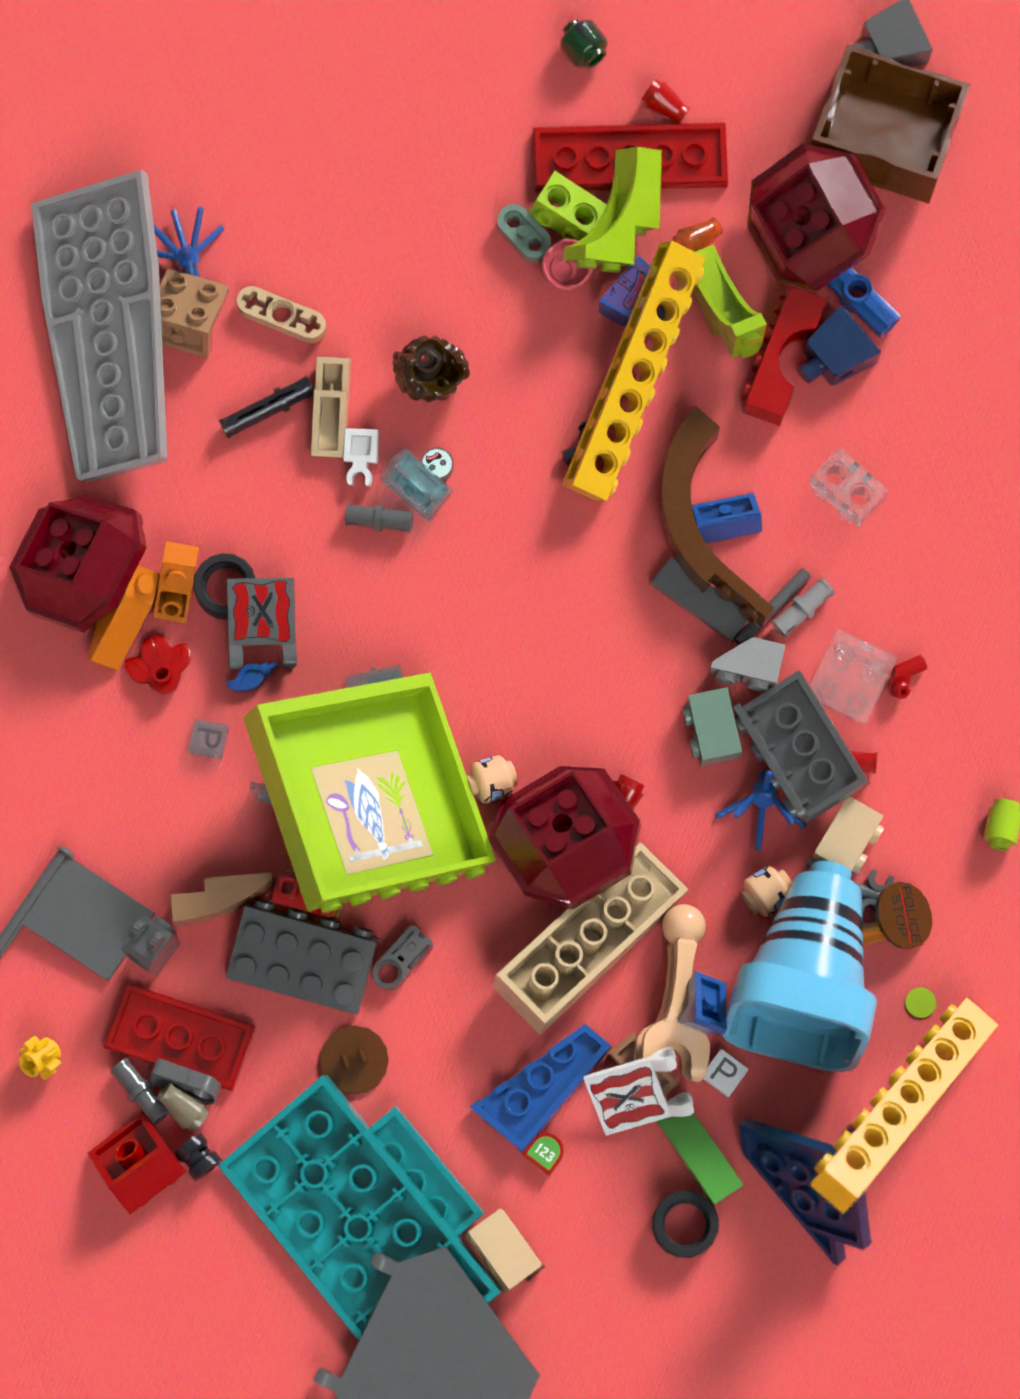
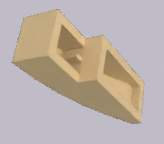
M317 357L311 456L344 458L345 428H347L350 396L351 358Z

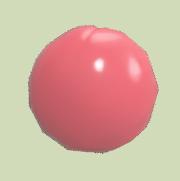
M562 239L549 248L543 256L541 271L546 282L557 290L572 291L583 285L592 273V269L577 268L576 262L564 261V247L573 245L579 240Z

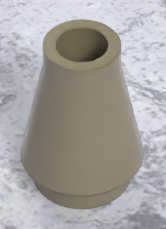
M168 1083L157 1096V1099L165 1106L182 1129L187 1128L190 1132L198 1129L209 1114V1110L204 1107L205 1102L176 1088L171 1083Z

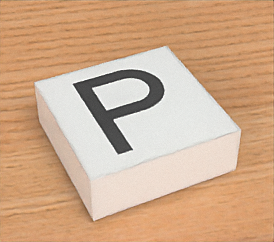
M720 1049L709 1064L703 1080L728 1098L749 1069L727 1052Z

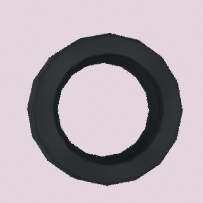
M221 553L209 557L200 564L194 575L193 588L199 605L207 614L217 619L228 620L227 605H219L208 596L206 591L207 580L212 573L222 568H232L238 571L243 578H255V574L246 560L235 554Z
M678 1191L668 1195L658 1204L653 1215L652 1231L656 1242L666 1253L677 1258H692L704 1253L714 1243L718 1234L719 1218L715 1207L705 1196L694 1191ZM691 1204L703 1213L706 1220V1230L703 1237L696 1243L680 1245L673 1242L667 1235L665 1218L674 1206Z

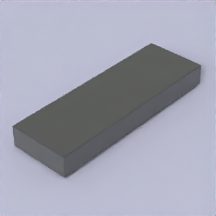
M672 557L669 558L651 582L652 587L731 643L748 622L741 615L740 608L731 600L729 602L723 600L716 593L713 586H710L703 594L688 578L679 563Z

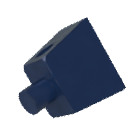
M841 305L807 340L803 352L809 360L798 367L797 370L802 379L808 384L822 375L830 385L834 386L878 363L881 351Z

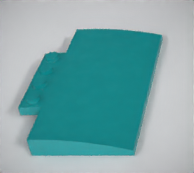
M322 1075L218 1165L359 1341L391 1278V1275L371 1266V1260L377 1252L399 1263L446 1247L487 1303L491 1302L503 1291L497 1281L460 1238V1235L485 1214L482 1208L398 1106L393 1107L374 1125L369 1127L328 1075Z

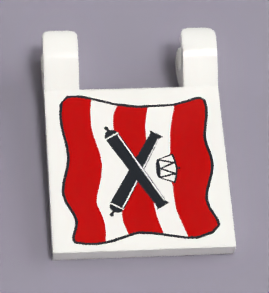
M672 1047L662 1048L653 1055L584 1076V1082L606 1136L671 1116L686 1117L693 1114L694 1107L691 1094L683 1092L667 1101L655 1072L672 1071L677 1067L676 1054Z

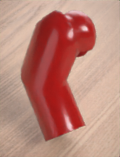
M918 655L893 667L888 681V690L893 697L898 699L908 697L911 692L908 689L911 676L927 670V664L922 655Z

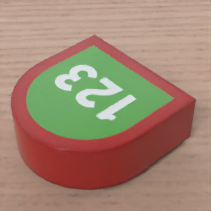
M543 1133L535 1137L522 1155L550 1176L563 1157V1145L555 1135Z

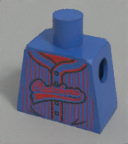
M638 256L635 259L634 265H630L599 300V313L624 327L627 325L650 268L643 258ZM659 304L657 307V315L661 320H663L665 317V309L661 304Z

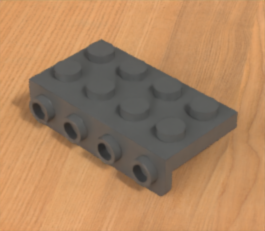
M800 670L746 705L742 706L738 703L733 707L737 713V716L734 717L736 725L743 735L750 734L754 741L750 748L760 762L764 760L767 762L772 771L771 783L777 790L782 788L788 798L783 802L793 818L800 816L801 819L808 823L870 784Z
M255 899V903L249 902L244 906L226 975L227 979L356 1015L359 1013L374 953L380 939L373 936L374 931L360 926H354L353 930L340 927V921L327 917H321L320 921L307 918V912L295 908H288V911L285 912L275 909V903L262 899Z

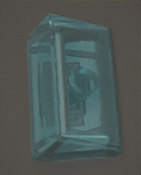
M407 449L402 450L391 458L381 477L385 484L428 522L435 516L453 491L452 488Z

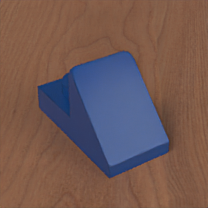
M695 971L689 979V1004L679 1017L678 1023L706 1034H725L727 1031L726 983Z

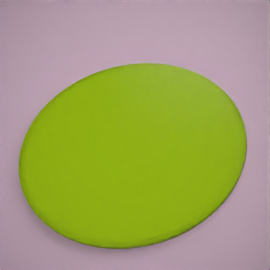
M915 988L906 997V1008L914 1017H928L936 1008V998L926 988Z

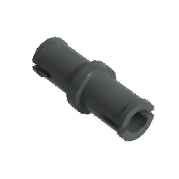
M347 504L345 525L374 527V531L380 532L382 529L400 530L410 533L412 531L413 511L385 509L384 505H377L376 508Z
M128 1058L120 1061L112 1068L110 1072L128 1092L127 1098L131 1103H137L153 1125L162 1121L169 1114V1111L157 1099V1095L152 1090L153 1085L149 1080L145 1081Z

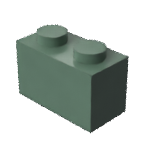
M728 687L688 695L687 706H682V713L685 725H691L694 738L689 739L693 759L699 758L701 767L740 759L742 748Z

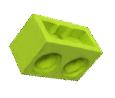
M554 171L528 214L533 216L540 225L550 227L562 235L563 239L580 241L598 223L607 204ZM548 200L555 201L559 207L551 205ZM575 217L581 218L586 225L580 224Z

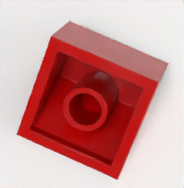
M143 1111L87 1152L108 1189L129 1214L146 1205L150 1199L167 1186L175 1183L179 1177L186 1173V1170Z

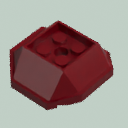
M802 143L751 181L747 228L777 282L819 291L870 255L877 236L879 223L882 222L886 209L855 154ZM807 210H810L811 219L808 224H805L804 215Z
M82 494L63 501L49 502L46 507L38 509L9 567L26 610L33 616L84 633L93 626L94 622L117 608L147 548L142 527V515L134 509L88 494Z
M559 766L502 800L488 839L524 896L557 903L559 906L573 910L631 875L641 823L604 768ZM560 826H571L567 832L560 833L556 831Z

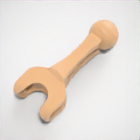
M681 904L672 907L663 918L662 931L669 942L667 945L668 965L665 992L656 1022L642 1029L635 1039L634 1061L649 1057L662 1048L672 1047L681 1057L682 1075L689 1081L700 1082L707 1073L710 1053L709 1040L705 1033L679 1024L678 1019L689 1004V979L692 976L697 943L701 941L705 934L706 923L702 913L697 908Z

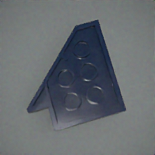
M746 1118L739 1124L743 1155L833 1264L839 1265L846 1259L844 1244L865 1250L872 1243L865 1190L842 1214L810 1185L819 1174L814 1170L815 1166L827 1153L831 1156L836 1154L837 1150L832 1147L833 1145Z

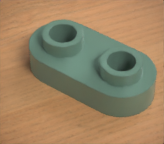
M510 204L500 210L497 217V226L503 237L525 260L530 262L542 261L546 251L551 248L549 234L520 205ZM514 220L519 223V226L511 228L508 226V223ZM533 243L539 244L541 248L537 251H533L529 248V246Z

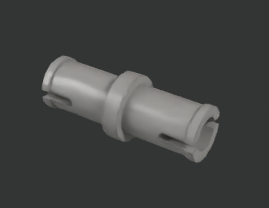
M820 578L801 597L797 595L792 600L793 604L772 621L773 626L786 638L806 618L810 620L815 615L814 611L835 594L833 588L826 580Z

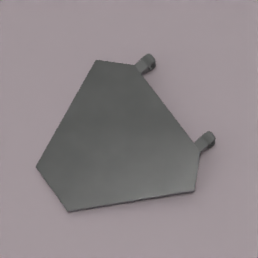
M443 1247L399 1263L382 1253L377 1252L373 1256L371 1266L391 1275V1278L342 1377L325 1368H319L313 1378L315 1383L335 1391L337 1399H529L540 1374L448 1249Z

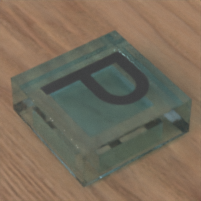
M195 719L188 750L189 754L222 760L229 726Z

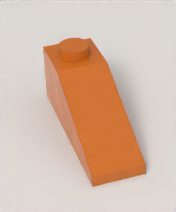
M139 565L137 566L118 607L105 617L97 620L87 661L114 671L119 669L153 605L160 577L159 573Z

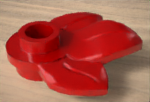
M151 634L142 644V656L126 659L125 668L134 682L149 684L150 688L157 693L170 694L177 689L180 683V673L189 666L191 652L187 643H181L171 648L163 636ZM168 674L166 678L158 679L161 675Z

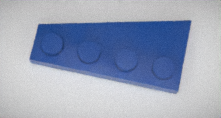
M584 1024L550 1048L549 1052L538 1060L532 1061L525 1066L520 1073L509 1081L503 1082L493 1089L494 1091L481 1101L475 1102L470 1108L523 1153L584 1082V1076L591 1074L612 1049V1046L589 1026Z

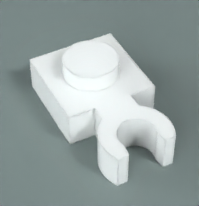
M345 428L344 462L353 463V467L347 473L348 485L354 486L355 475L363 473L365 475V485L371 487L373 476L368 469V463L378 464L379 430Z

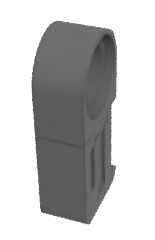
M410 926L375 964L373 978L381 989L394 990L398 988L412 973L409 967L412 969L428 952V947L433 950V942L427 936L425 937L416 926ZM390 964L397 968L398 977L393 983H384L379 979V970L384 965Z
M157 1059L150 1076V1082L154 1088L155 1086L164 1088L168 1083H171L176 1088L205 1102V1105L214 1104L221 1089V1084L215 1078L162 1059Z

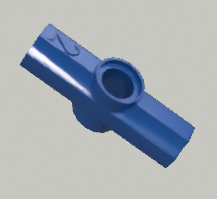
M852 268L827 284L840 298L841 305L848 312L855 313L880 338L889 333L901 319V316L873 289L869 278L856 273ZM858 289L862 291L864 296L862 298H854L848 291Z

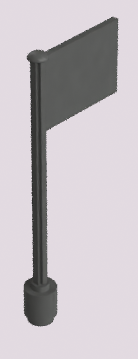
M58 846L56 848L58 852L1 932L0 959L23 926H25L109 981L126 957L121 948L134 924L141 920L144 915L152 919L155 913L75 861L74 854L69 848Z

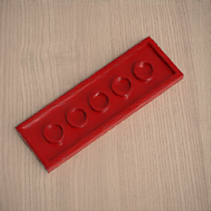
M726 123L533 127L535 192L543 190L554 171L585 191L612 190L616 150L632 147L662 151L661 189L728 187Z

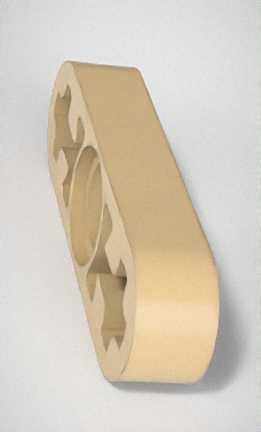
M255 286L245 287L237 296L239 312L249 320L307 343H317L326 335L325 319L321 313ZM253 297H257L258 304L267 308L266 316H263V308L253 305L251 309H247L245 300L251 301ZM284 307L289 309L291 312L290 318L285 322L275 321L272 315L277 308ZM297 314H301L300 321L305 324H311L312 321H316L319 330L313 329L311 333H307L304 324L296 323Z

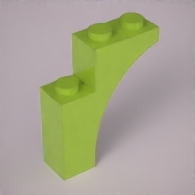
M643 147L616 150L613 187L606 209L595 227L584 238L573 245L564 247V261L576 262L577 268L595 269L599 265L603 272H621V266L634 265L635 236H646V231L660 229L661 150Z
M714 245L695 251L706 258L702 265L704 268L703 276L700 282L694 285L692 291L713 336L720 333L731 359L740 355L741 358H747L756 354L760 350L759 348L762 347L767 325L762 313L755 312L742 298L730 279Z

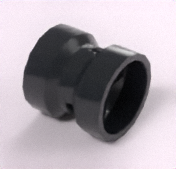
M201 1132L187 1140L174 1152L180 1162L187 1164L189 1167L188 1173L194 1181L207 1175L222 1162L217 1152L211 1151L208 1148V1141Z

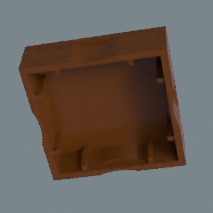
M847 44L834 79L829 100L824 105L810 145L855 154L873 186L929 204L970 84L928 70L908 67L891 58Z

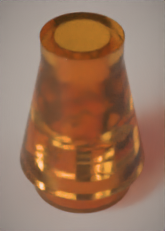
M713 217L707 221L679 229L677 235L673 237V241L695 252L707 247L718 236L722 235L723 229L719 221Z

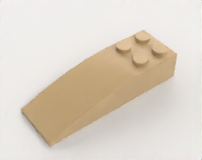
M640 842L636 847L631 875L573 910L568 908L496 974L492 987L541 1035L606 974L689 889Z

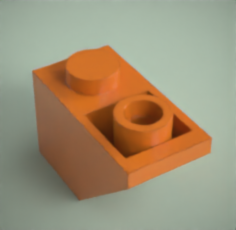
M166 541L153 618L181 623L187 622L199 547Z

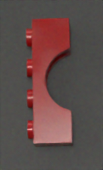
M790 286L787 296L780 295L774 313L779 315L776 325L769 324L763 342L768 344L765 354L758 353L752 371L757 373L754 383L747 382L741 397V401L746 402L744 414L781 426L794 386L783 376L779 366V356L790 344L799 340L809 339L816 332L825 309L826 298Z

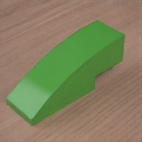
M694 1113L686 1117L671 1116L656 1121L691 1176L695 1178L713 1206L743 1186L731 1165Z

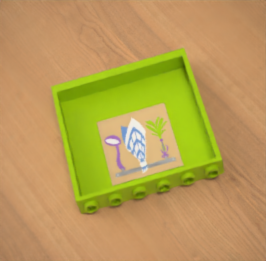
M431 672L259 704L243 716L307 911L321 909L322 913H328L341 908L342 903L351 902L352 906H358L372 900L371 897L380 895L381 899H387L400 894V890L409 888L410 893L423 890L430 886L429 883L436 881L438 886L450 884L458 880L457 876L465 875L466 879L476 878L485 874V868L496 861Z

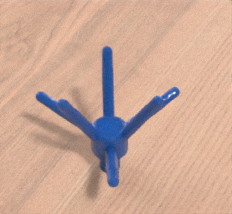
M199 206L194 222L191 244L187 245L177 211L173 209L171 210V216L181 247L177 248L154 224L155 235L172 252L157 250L158 258L175 260L178 267H184L185 273L200 277L196 265L200 261L199 253L224 231V226L220 225L198 245L204 211L203 207Z
M770 770L759 772V778L753 785L752 794L715 814V817L720 819L734 812L733 817L738 818L752 803L758 806L755 849L757 851L762 848L766 808L771 807L773 804L789 824L796 823L800 828H806V823L798 816L793 818L785 804L776 796V788L771 783L772 771Z

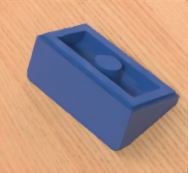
M754 493L692 505L695 522L706 543L762 531V516Z

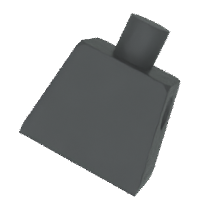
M900 0L866 20L861 32L863 41L851 45L891 58L908 67L929 63L933 49L910 0Z

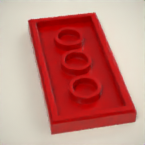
M126 982L103 1048L155 1065L157 1059H162L215 1078L221 1084V1088L234 1092L256 1026Z

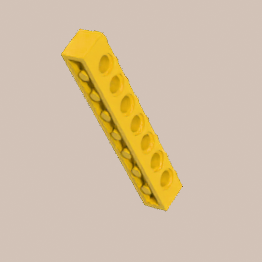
M674 241L659 244L562 486L595 501H607L608 497L615 493L618 486L617 475L620 468L629 459L631 452L629 449L633 436H636L642 427V413L645 406H648L654 397L655 388L653 386L657 376H660L666 368V354L669 347L678 338L680 328H678L679 322L691 306L692 298L690 295L694 285H697L703 276L704 268L702 265L706 257ZM671 274L677 278L675 290L669 284ZM659 304H661L665 309V317L663 320H661L657 315V307ZM647 334L653 339V347L650 351L644 344ZM635 364L641 370V376L638 381L632 376V368ZM623 394L629 402L626 411L621 409L619 403ZM610 425L616 429V438L613 442L607 436V430ZM599 455L604 460V467L601 472H598L595 468V460Z
M968 998L958 1007L954 1004L948 1007L939 1018L944 1024L941 1027L934 1024L922 1038L926 1043L924 1048L917 1045L906 1057L905 1061L909 1066L904 1069L900 1065L887 1080L891 1085L890 1089L887 1091L882 1087L869 1102L874 1108L870 1112L864 1108L851 1123L855 1131L850 1134L846 1130L832 1146L837 1150L836 1154L831 1156L827 1153L815 1166L814 1170L819 1174L810 1185L842 1214L859 1198L997 1028L998 1024Z

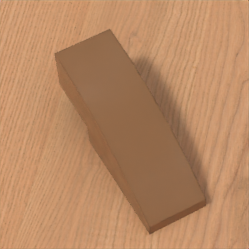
M272 872L204 878L205 892L171 895L172 922L176 927L197 924L240 909L275 885V877Z

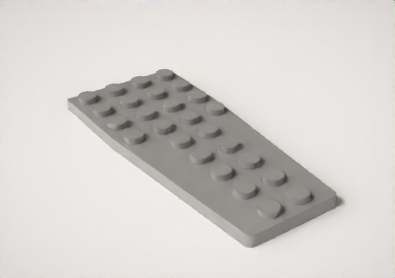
M138 170L31 203L41 296L76 478L85 482H92L161 464L167 459L159 264L148 173Z

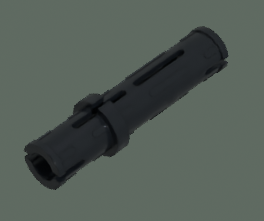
M304 376L302 379L282 389L277 387L273 389L274 393L223 419H219L227 438H231V436L258 424L282 410L286 413L291 410L290 406L312 395L314 396V389L308 377Z

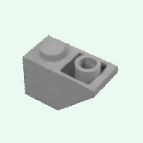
M752 637L712 661L709 675L715 676V680L723 684L734 685L736 681L748 684V688L751 690L766 692L777 684L786 645Z

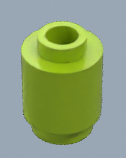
M995 799L994 805L989 807L983 839L989 842V847L992 849L1009 851L1010 847L1017 846L1020 803L1009 799Z

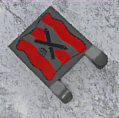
M294 578L227 579L229 669H241L243 667L242 646L282 645V667H296Z

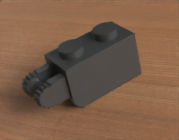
M144 915L130 930L121 951L130 960L157 977L180 943L174 937L177 932L172 929L173 927L158 916L151 920Z

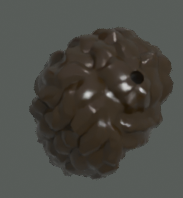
M436 335L431 338L421 336L414 339L403 348L402 352L395 351L392 356V370L395 373V381L401 392L407 393L411 400L417 401L422 399L429 403L435 400H446L450 394L456 393L457 386L462 383V380H466L470 376L469 363L465 358L464 352Z

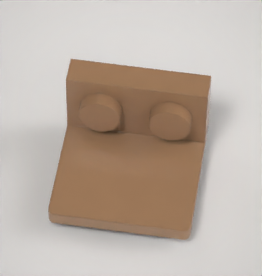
M167 269L160 284L162 345L208 358L212 350V328L227 297L229 286L173 269Z

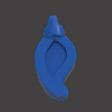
M276 661L269 665L267 662L261 665L247 664L242 667L235 680H228L226 684L235 692L255 690L264 683L265 677L272 674V670L278 668Z

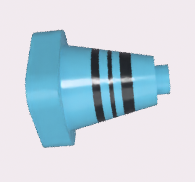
M816 861L811 865L810 871L802 872L794 878L753 962L746 963L739 968L727 1008V1031L725 1034H722L726 1041L746 1051L824 1071L847 1072L857 1068L869 1043L877 999L870 991L864 989L862 891L857 884L851 881L852 872L849 868L832 861Z

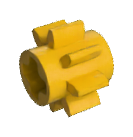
M35 1035L24 1042V1047L18 1051L21 1055L18 1060L21 1070L32 1078L41 1075L43 1080H46L56 1073V1068L62 1064L59 1060L61 1058L59 1046L55 1041L47 1037L39 1041Z

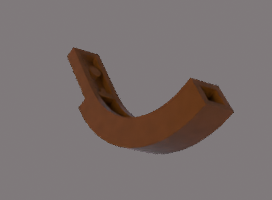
M695 406L678 428L669 446L664 463L660 486V513L665 537L676 561L703 594L713 584L716 593L727 602L731 600L740 608L741 615L750 623L756 622L763 627L771 619L774 607L715 556L704 541L695 522L691 503L693 474L706 451L718 439L720 426Z

